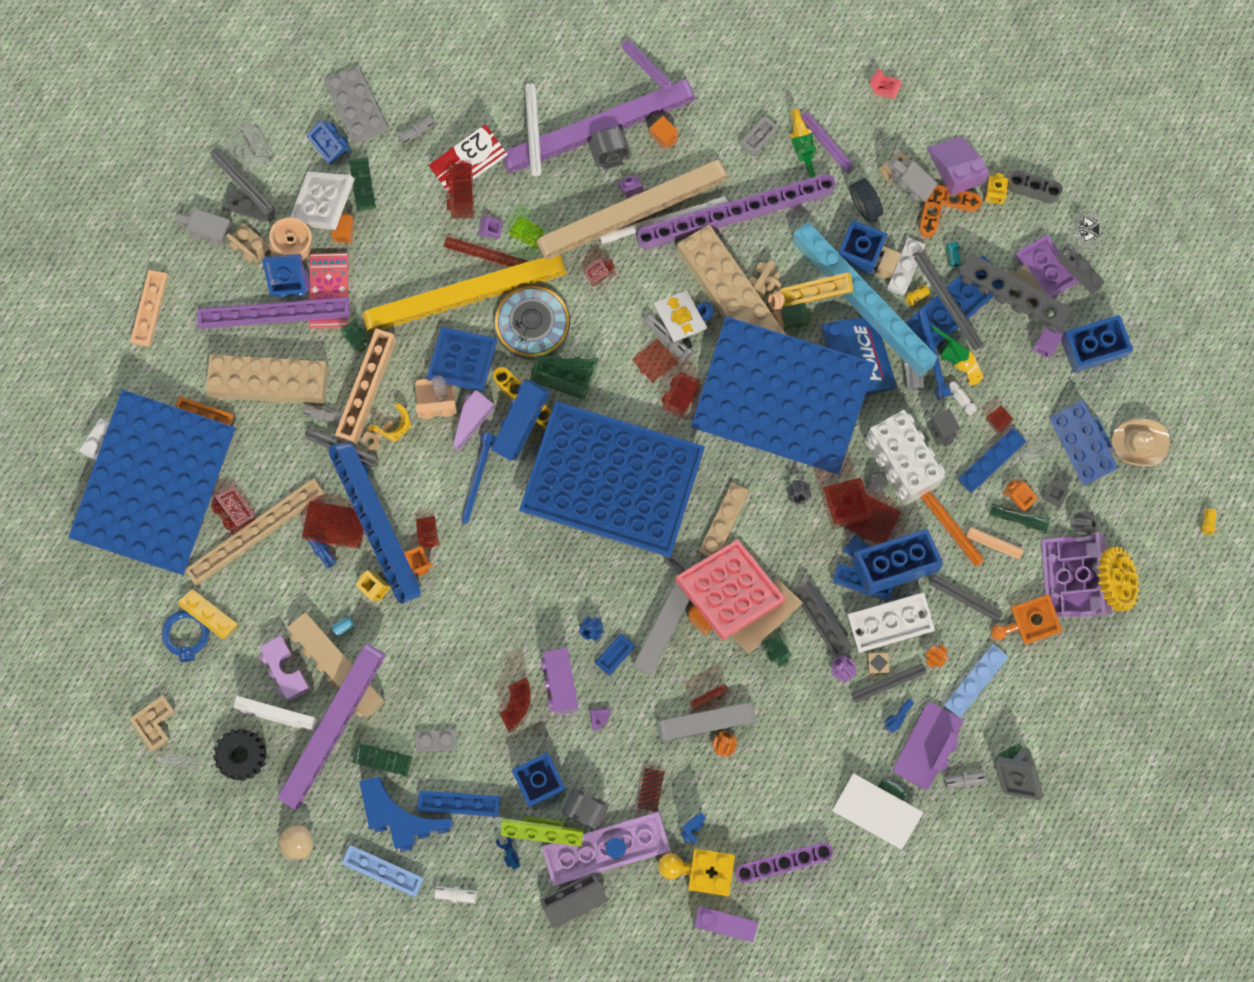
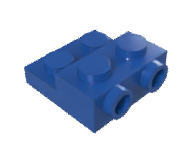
M301 254L269 256L262 259L270 296L285 297L289 294L301 296L306 294L311 288L307 269L304 270Z

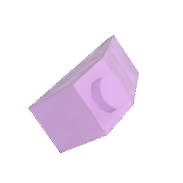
M477 390L473 394L469 393L464 399L465 403L463 404L453 444L457 452L495 409L494 404Z

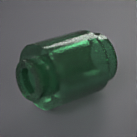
M890 776L887 779L883 777L877 787L902 801L908 794L905 787Z

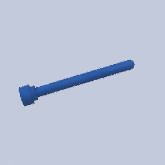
M920 308L918 313L926 344L937 356L935 366H933L938 386L936 387L937 391H935L936 398L948 397L952 395L951 389L944 382L925 308Z
M483 432L481 435L482 449L461 519L463 524H467L470 520L488 453L494 445L492 444L495 437L493 434Z

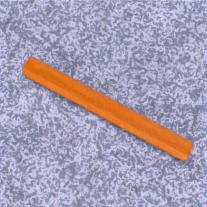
M929 491L920 496L974 566L980 565L984 558L932 492Z

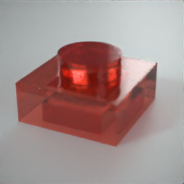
M1002 405L985 418L997 433L1014 420Z

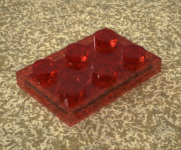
M848 486L831 522L878 545L888 541L901 511Z
M314 501L309 502L302 539L361 549L364 529L354 508Z

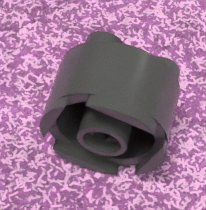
M614 126L602 132L596 131L591 135L592 139L589 142V148L596 167L602 166L603 169L608 170L624 164V159H630L631 150L625 134L619 126Z
M573 787L561 813L594 830H598L609 804L594 798L593 795Z

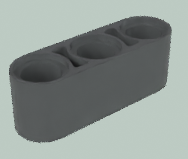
M1013 171L1008 178L1007 189L1010 192L1043 202L1055 203L1063 192V187L1059 182L1023 171ZM1012 180H1018L1020 184H1015ZM1030 185H1035L1038 189H1032ZM1048 190L1055 191L1056 195L1050 194Z

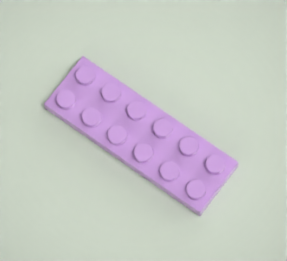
M659 812L583 834L581 847L556 843L542 846L553 886L583 878L593 872L597 874L670 852ZM620 838L624 841L626 852L621 858L614 859L606 853V844L610 839Z

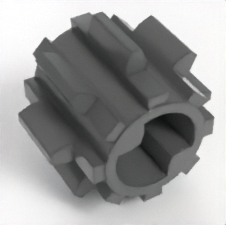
M801 479L792 481V484L790 483L787 487L788 500H791L792 503L794 502L795 505L805 504L808 498H811L810 485Z
M1088 511L1078 512L1072 519V528L1074 532H1078V535H1091L1097 528V518Z

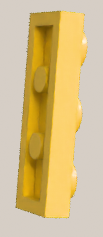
M193 589L179 600L178 605L223 640L238 626L235 621Z

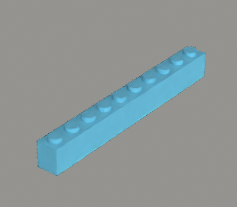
M809 222L794 232L793 244L825 278L847 272L851 273L854 292L844 294V298L919 377L935 366L937 356Z

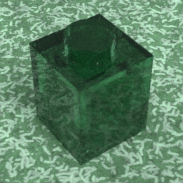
M805 303L783 306L781 309L784 330L806 327L808 321L811 320L810 310L806 309Z

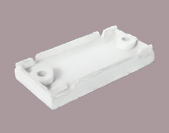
M924 592L847 614L858 653L935 631ZM922 610L924 612L923 616L919 615V611ZM858 628L861 629V633H860V634H857V633H856V630H857Z
M236 696L233 707L246 714L251 715L254 713L257 717L300 729L306 728L307 731L314 733L320 724V721L314 717Z

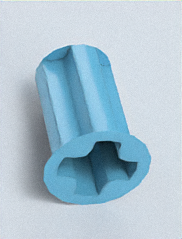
M348 614L346 618L331 626L336 636L355 627Z

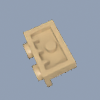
M244 223L232 235L229 233L226 235L229 241L227 244L234 251L240 250L243 253L241 256L249 263L252 261L257 265L269 252V244Z

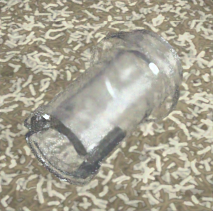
M435 376L431 381L435 398L440 402L448 398L445 389L446 380L442 376Z

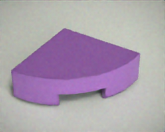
M610 708L590 711L593 731L602 728L609 719Z

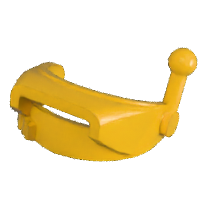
M400 403L395 404L401 416L400 425L395 431L385 433L375 424L370 425L368 430L370 432H378L386 439L395 443L412 427L409 415Z

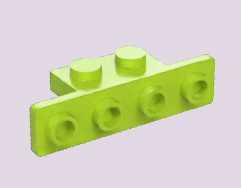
M525 816L524 821L503 819L501 836L581 847L584 830L564 827L565 821Z

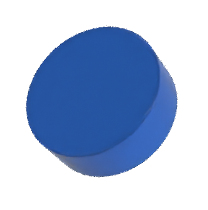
M612 838L606 844V853L611 858H621L626 852V845L620 838Z

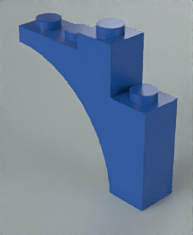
M380 777L359 781L369 829L379 833L387 831V827L390 826L394 849H400V852L412 850V846L416 845V836H418V839L431 837L430 833L438 831V834L450 832V828L454 827L452 818L440 820L424 819L404 811L389 796Z

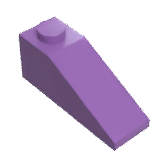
M700 906L698 907L694 923L696 928L749 942H754L758 922Z

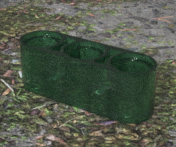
M368 157L349 160L351 176L355 179L353 191L357 211L376 209Z
M356 743L351 763L408 777L413 757Z

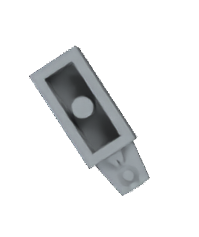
M890 159L887 164L894 172L891 179L896 183L895 186L908 194L907 197L914 202H926L938 184L914 160H902L900 162L897 159Z
M195 208L189 217L178 214L176 219L177 224L183 226L192 239L201 241V239L207 240L210 245L215 247L226 245L228 240L226 235L230 234L233 228L230 220Z

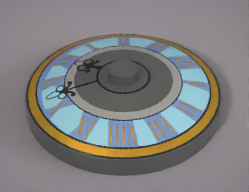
M526 285L512 290L500 301L494 315L495 333L500 344L512 355L526 360L542 359L554 354L563 346L570 331V313L566 303L556 292L544 286Z

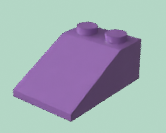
M962 136L927 148L950 195L985 184L989 171L982 157Z

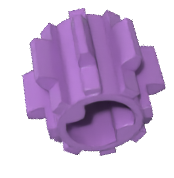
M841 655L831 663V673L840 681L846 682L856 675V664L847 656Z

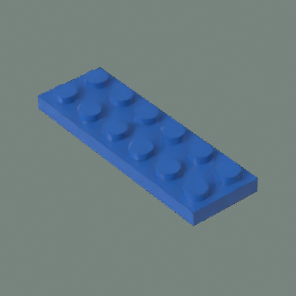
M984 255L980 257L985 261L991 263ZM978 272L975 275L980 280L986 278L984 272ZM959 276L946 287L967 320L994 297L989 293L987 295L977 290L978 287L973 284L967 285L963 283ZM995 281L992 286L1000 289L1003 287V284L1000 281ZM938 295L923 307L926 310L930 328L935 326L948 336L959 328ZM917 312L906 324L926 344L919 313ZM931 328L934 344L937 348L946 338Z

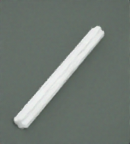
M531 83L525 85L530 170L532 176H540L541 159L536 88Z

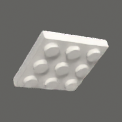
M307 172L290 218H297L311 228L336 230L355 179L351 175Z

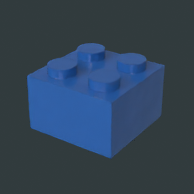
M852 220L839 254L852 268L871 275L888 234Z
M548 752L511 770L529 808L566 791Z

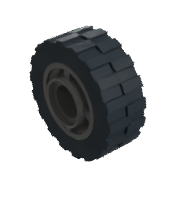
M862 178L850 185L849 192L861 216L867 222H871L884 214L880 198L866 178Z

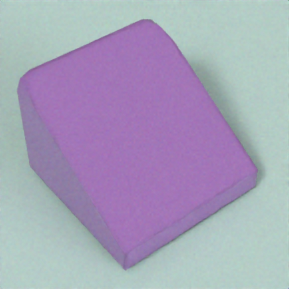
M489 216L482 217L480 219L478 236L500 239L503 221Z

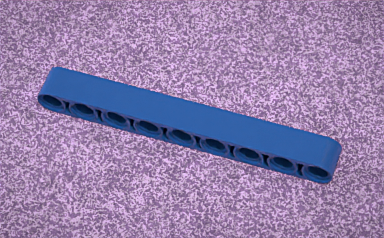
M350 441L330 446V459L396 600L402 604L419 598L421 595L419 584L353 444Z

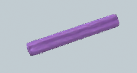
M630 40L622 43V49L663 90L668 91L672 88V82Z
M809 112L802 114L801 118L806 127L811 129L815 138L845 172L851 170L853 163Z

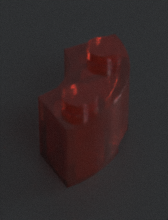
M449 164V172L445 173L446 184H449L450 199H447V211H451V218H474L472 164Z
M527 677L508 686L510 701L507 707L499 713L509 734L522 725L531 708L532 694Z

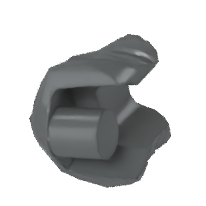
M881 471L871 472L867 478L865 489L879 497L884 488L889 484L886 475Z

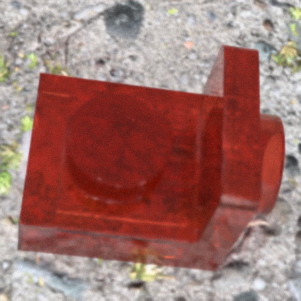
M601 257L583 270L594 287L607 277L617 274L614 270L615 265L610 259Z
M435 516L416 519L419 545L423 549L440 546Z

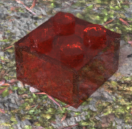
M861 477L822 488L821 495L831 529L870 520L872 512Z

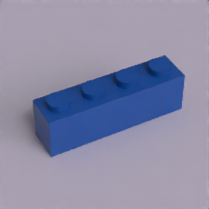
M525 380L518 387L517 398L511 402L509 406L510 412L502 420L500 425L502 428L492 441L494 445L491 450L510 461L518 459L551 392L532 380Z

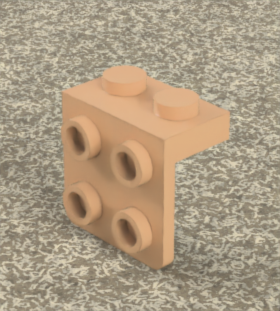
M427 379L415 382L417 397L416 413L418 418L431 419L435 416L449 417L457 414L455 386L432 382Z

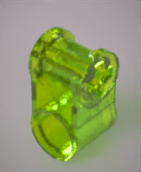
M522 216L517 217L508 232L513 238L517 237L518 241H522L536 249L539 248L536 243L539 239L538 235L540 238L544 236V230L541 227L531 223Z

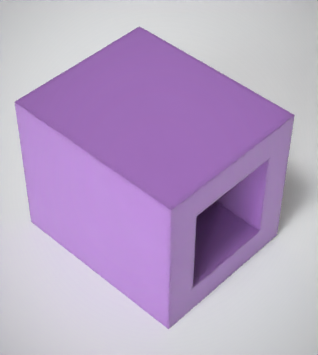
M1044 328L1033 351L1050 359L1063 334L1057 331L1054 333Z

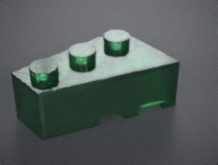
M537 356L531 370V380L541 386L585 400L596 374L599 358L580 359V357Z

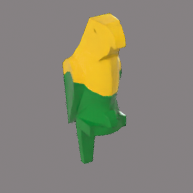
M799 108L791 109L790 116L793 131L790 133V137L799 161L804 162L810 177L814 178L815 173L812 159L815 158L816 147L813 141V134L811 129L807 128L803 122Z
M932 326V329L949 340L939 354L942 357L941 360H949L955 368L966 372L969 379L968 384H978L984 376L972 351L935 326Z

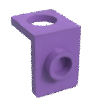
M635 175L618 181L619 186L625 193L626 199L631 198L634 194L644 192L642 184Z

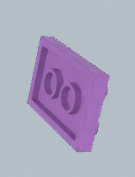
M1047 234L1016 252L1014 256L1021 266L1024 264L1027 266L1047 295L1053 298L1079 281L1057 260V255L1060 252Z

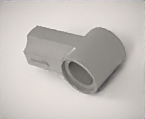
M902 359L907 390H923V375L919 377Z

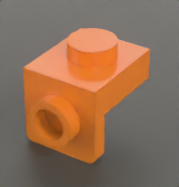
M422 546L404 552L413 574L417 573L418 576L424 575L429 572L428 568L433 567V564L428 562Z

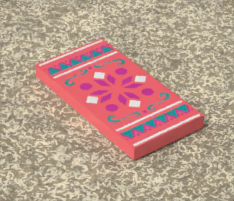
M348 253L310 254L311 288L309 289V300L348 297ZM348 318L309 321V327L344 328L348 327Z

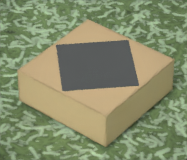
M868 653L869 674L889 673L888 653Z

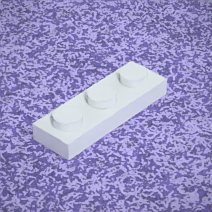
M907 238L887 290L905 296L917 267L914 257L916 254L923 252L926 244Z

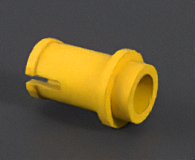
M922 284L913 292H908L905 301L909 306H916L921 299L930 294V290L926 285Z
M1204 509L1203 525L1200 527L1203 534L1212 535L1217 530L1215 527L1217 510Z

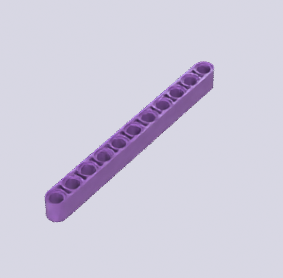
M688 80L673 84L672 88L668 91L663 89L657 90L539 137L541 162L549 159L548 157L550 156L554 157L565 153L567 149L570 151L582 146L585 142L589 143L592 139L591 135L596 131L602 132L614 126H619L623 130L635 125L634 123L636 122L640 123L648 120L653 115L658 116L668 112V109L672 108L673 110L686 105V102H693L696 97ZM529 141L506 150L507 156L502 159L508 173H514V170L519 171L529 167Z
M824 174L647 226L639 230L637 242L640 248L651 249L688 238L707 225H710L715 230L827 197L833 193L835 179L829 174ZM827 183L830 187L824 188L821 184ZM804 189H811L812 193H806ZM786 194H792L794 198L789 199L786 197ZM774 199L777 203L770 204L768 200ZM755 204V205H757L759 208H758V209H752V208H750V205ZM732 210H739L741 213L736 215L732 213ZM721 215L723 219L716 220L714 216ZM702 220L705 224L697 225L696 221ZM683 225L687 229L681 231L677 227ZM661 231H667L669 234L667 236H662L659 233ZM644 236H648L651 239L649 241H643L641 238Z

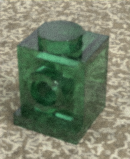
M356 319L340 329L342 336L355 353L363 351L369 346L366 340L368 336L361 327L359 328Z
M780 635L761 646L762 650H768L766 656L771 663L775 662L779 668L789 663L788 659L792 655Z

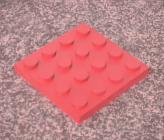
M738 539L675 578L677 584L722 641L780 606L786 600Z

